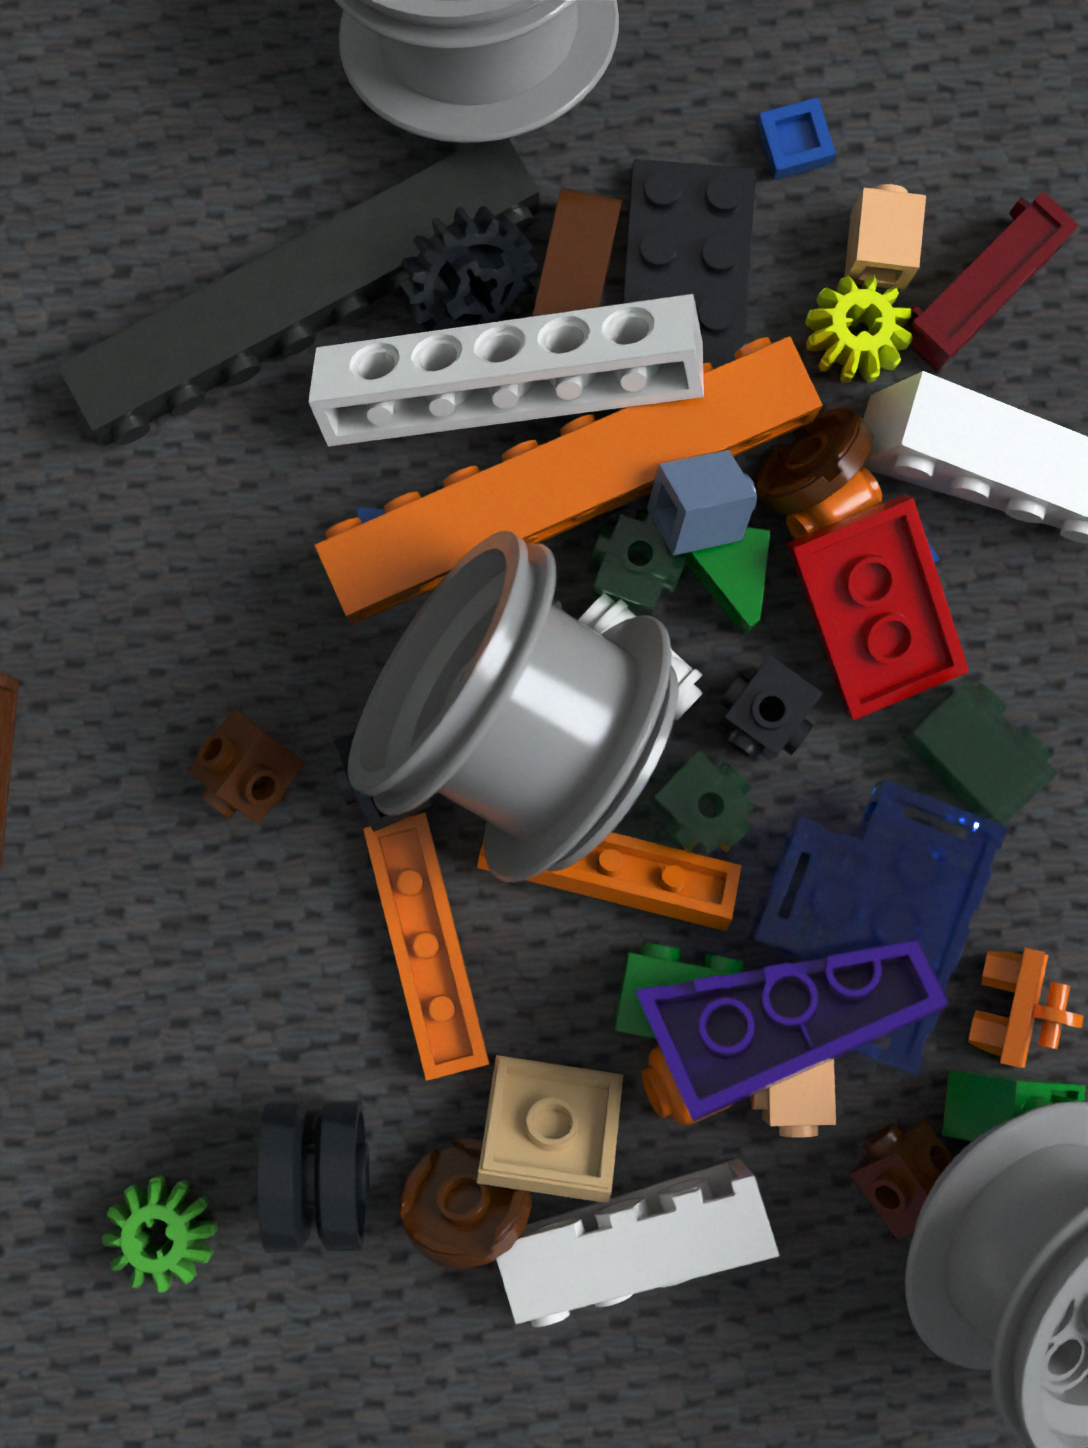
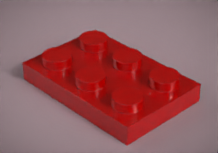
M907 494L900 495L786 543L845 714L853 721L969 672L913 497Z

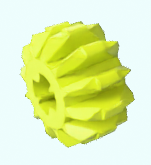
M849 275L841 278L837 286V292L829 288L822 289L816 299L819 308L810 310L805 320L806 326L815 331L806 341L807 350L814 352L826 350L818 364L820 371L830 370L835 362L842 365L840 372L842 383H849L858 367L860 374L867 383L874 382L878 378L880 367L893 371L901 361L898 350L907 349L912 341V334L902 328L912 316L910 313L911 308H893L892 304L899 295L897 287L887 289L881 295L875 291L877 287L875 275L868 276L861 289H858ZM860 322L869 328L868 332L863 331L858 336L853 335L848 329L849 326L855 327Z

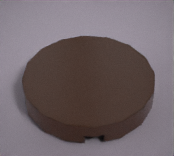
M846 408L821 412L817 414L812 423L792 432L797 439L786 449L779 443L768 452L758 468L754 486L770 511L781 515L802 512L830 497L860 470L871 452L874 435L859 414L856 416L851 409Z
M474 1138L452 1141L453 1147L446 1148L441 1152H438L436 1148L423 1156L407 1175L399 1198L403 1228L417 1252L437 1266L463 1270L488 1264L510 1250L526 1229L532 1207L530 1191L477 1183L483 1140Z

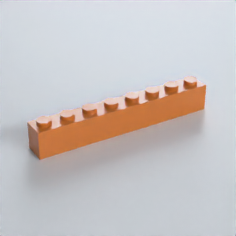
M768 337L757 339L734 353L736 360L716 369H713L711 363H704V397L619 408L620 411L600 420H597L594 414L582 416L560 429L562 436L540 446H538L536 440L520 443L504 452L501 456L503 462L481 472L478 466L466 467L446 477L443 480L445 487L422 498L419 492H411L399 496L384 506L386 514L363 524L360 518H351L332 526L324 533L327 539L315 544V548L347 619L351 625H355L434 590L450 570L471 549L492 534L500 531H511L523 539L526 545L540 543L651 494L657 469L661 463L730 450L733 457L812 423L823 404L791 337H786L771 344Z

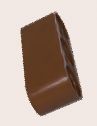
M561 187L532 317L601 306L602 292L605 288L615 241L614 236L617 232L623 200Z

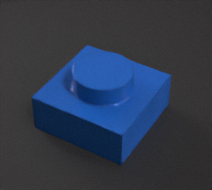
M818 97L759 113L756 125L773 180L833 163L836 152Z

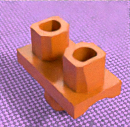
M1024 948L1023 954L988 951L981 985L1013 992L1015 995L1010 1018L979 1010L975 1011L968 1039L969 1044L990 1054L1001 1056L1000 1063L1025 1068L1035 1018L1043 1020L1038 1045L1058 1049L1062 1025L1082 1029L1084 1016L1066 1011L1071 986L1051 982L1046 1006L1038 1005L1049 955H1046L1043 951Z

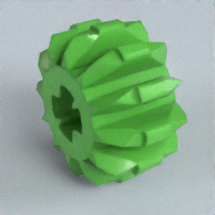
M154 1176L149 1181L148 1192L139 1185L133 1184L124 1190L127 1205L114 1204L109 1208L107 1217L120 1228L105 1233L102 1236V1243L108 1247L122 1248L123 1252L110 1262L111 1270H122L128 1263L135 1267L130 1277L131 1287L140 1288L150 1273H152L157 1292H166L171 1287L173 1274L178 1280L188 1284L197 1275L193 1261L207 1263L211 1259L214 1252L213 1249L200 1239L213 1236L218 1231V1224L212 1220L197 1221L196 1216L201 1214L210 1205V1201L206 1196H202L189 1206L184 1201L190 1191L191 1184L185 1179L180 1180L172 1189L170 1196H168L167 1182L164 1176ZM159 1220L168 1224L165 1235L169 1240L162 1247H157L152 1243L155 1232L150 1229Z

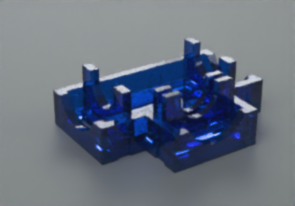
M888 780L875 783L855 838L842 832L833 833L821 828L822 824L801 816L794 818L786 836L785 847L775 878L763 906L754 920L748 939L803 961L917 940L946 997L948 991L945 990L951 972L955 973L970 932L968 925L972 914L979 908L993 867H990L996 850L1001 848L1008 828ZM905 807L936 816L968 832L966 839L962 840L902 816ZM801 852L811 855L789 915L787 919H784L777 915ZM940 1012L887 1035L892 1037L888 1049L869 1043L853 1051L917 1076L924 1057V1053H922L928 1034L932 1035Z

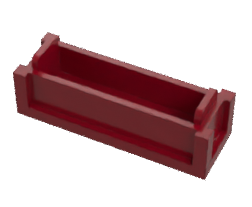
M1044 192L1031 204L1026 199L1020 198L1009 212L1014 221L924 312L916 305L911 307L910 313L912 316L907 323L911 327L908 332L912 334V341L909 347L935 372H938L1030 280L1079 227Z

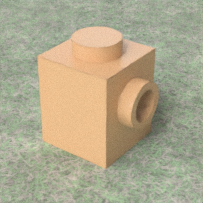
M882 184L873 188L864 187L850 214L844 277L849 275L855 284L863 285L868 276L875 275L877 287H897L899 290H905L920 267L926 195L908 193L904 187L893 184Z
M834 1059L750 1096L752 1109H762V1120L769 1126H779V1136H818V1125H836Z

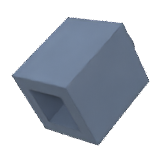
M730 450L659 464L647 510L674 556L742 541L751 513L756 507L757 495L752 479L747 474H743Z

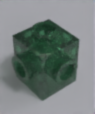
M636 512L634 519L620 514L614 531L605 527L602 528L590 563L601 568L596 578L592 595L600 598L603 594H607L615 603L622 599L628 605L627 608L652 616L661 590L674 594L687 558L681 555H672L649 513ZM634 554L642 555L647 559L648 564L636 566L630 562L628 557Z
M700 751L650 800L668 818L661 826L662 829L687 853H690L697 847L704 854L710 853L717 845L725 853L728 852L752 827V824L744 817L756 806L746 796L752 789L751 786L733 767L723 762L717 768ZM700 797L708 798L713 802L715 813L712 818L704 817L698 809Z

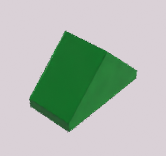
M747 527L742 541L679 554L743 636L753 629L761 619L771 530Z

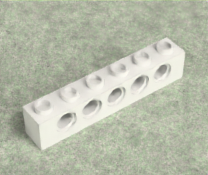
M693 294L316 347L308 403L327 445L336 446L704 397L703 341Z

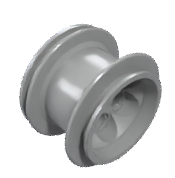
M334 0L343 9L339 29L340 56L347 78L357 95L371 110L394 126L412 134L445 142L478 143L502 140L538 129L559 118L583 100L603 76L612 59L619 32L617 0Z
M500 531L492 534L471 549L438 584L403 633L379 675L362 712L350 750L348 777L351 786L364 795L373 796L376 807L387 815H398L407 812L423 803L435 792H438L486 820L484 849L488 868L497 879L515 883L534 877L545 870L558 871L573 865L596 848L621 821L648 781L668 739L677 708L678 678L671 665L669 634L662 622L651 616H637L626 619L599 635L551 604L556 582V566L551 550L543 544L526 545L523 539L511 531Z
M1070 1101L1041 1106L989 1129L968 1144L945 1168L929 1192L920 1211L907 1258L905 1296L912 1324L919 1337L930 1350L951 1364L967 1369L991 1370L992 1391L998 1413L1010 1432L1029 1448H1088V1102Z

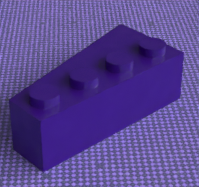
M917 940L831 955L822 959L792 964L784 963L763 967V969L725 976L717 975L694 979L691 982L635 990L693 1121L699 1120L936 1014L948 1005Z

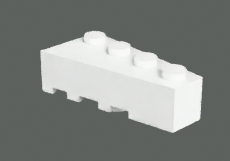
M925 371L870 395L863 419L874 435L871 452L863 463V466L869 471L1001 510L1008 516L1020 521L1044 523L1061 529V536L1075 542L1088 544L1087 436Z
M736 1158L612 1197L609 1203L596 1202L527 1224L526 1229L511 1249L496 1258L515 1324L531 1321L532 1327H543L567 1318L570 1315L569 1310L592 1304L595 1307L614 1305L630 1298L635 1293L658 1287L674 1286L693 1278L778 1257L779 1253L755 1176L740 1158Z

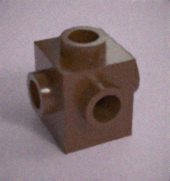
M234 708L219 729L203 742L197 757L187 770L206 786L199 796L214 809L229 819L238 810L259 824L270 809L283 798L287 787L306 762Z
M925 1119L902 1130L896 1124H891L875 1133L864 1144V1148L868 1152L867 1155L850 1173L896 1239L915 1231L920 1211L929 1192L939 1176L953 1160L950 1150L939 1140Z

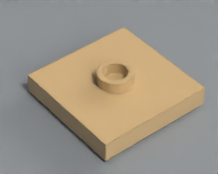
M496 1055L477 1183L609 1203L612 1192L623 1074Z

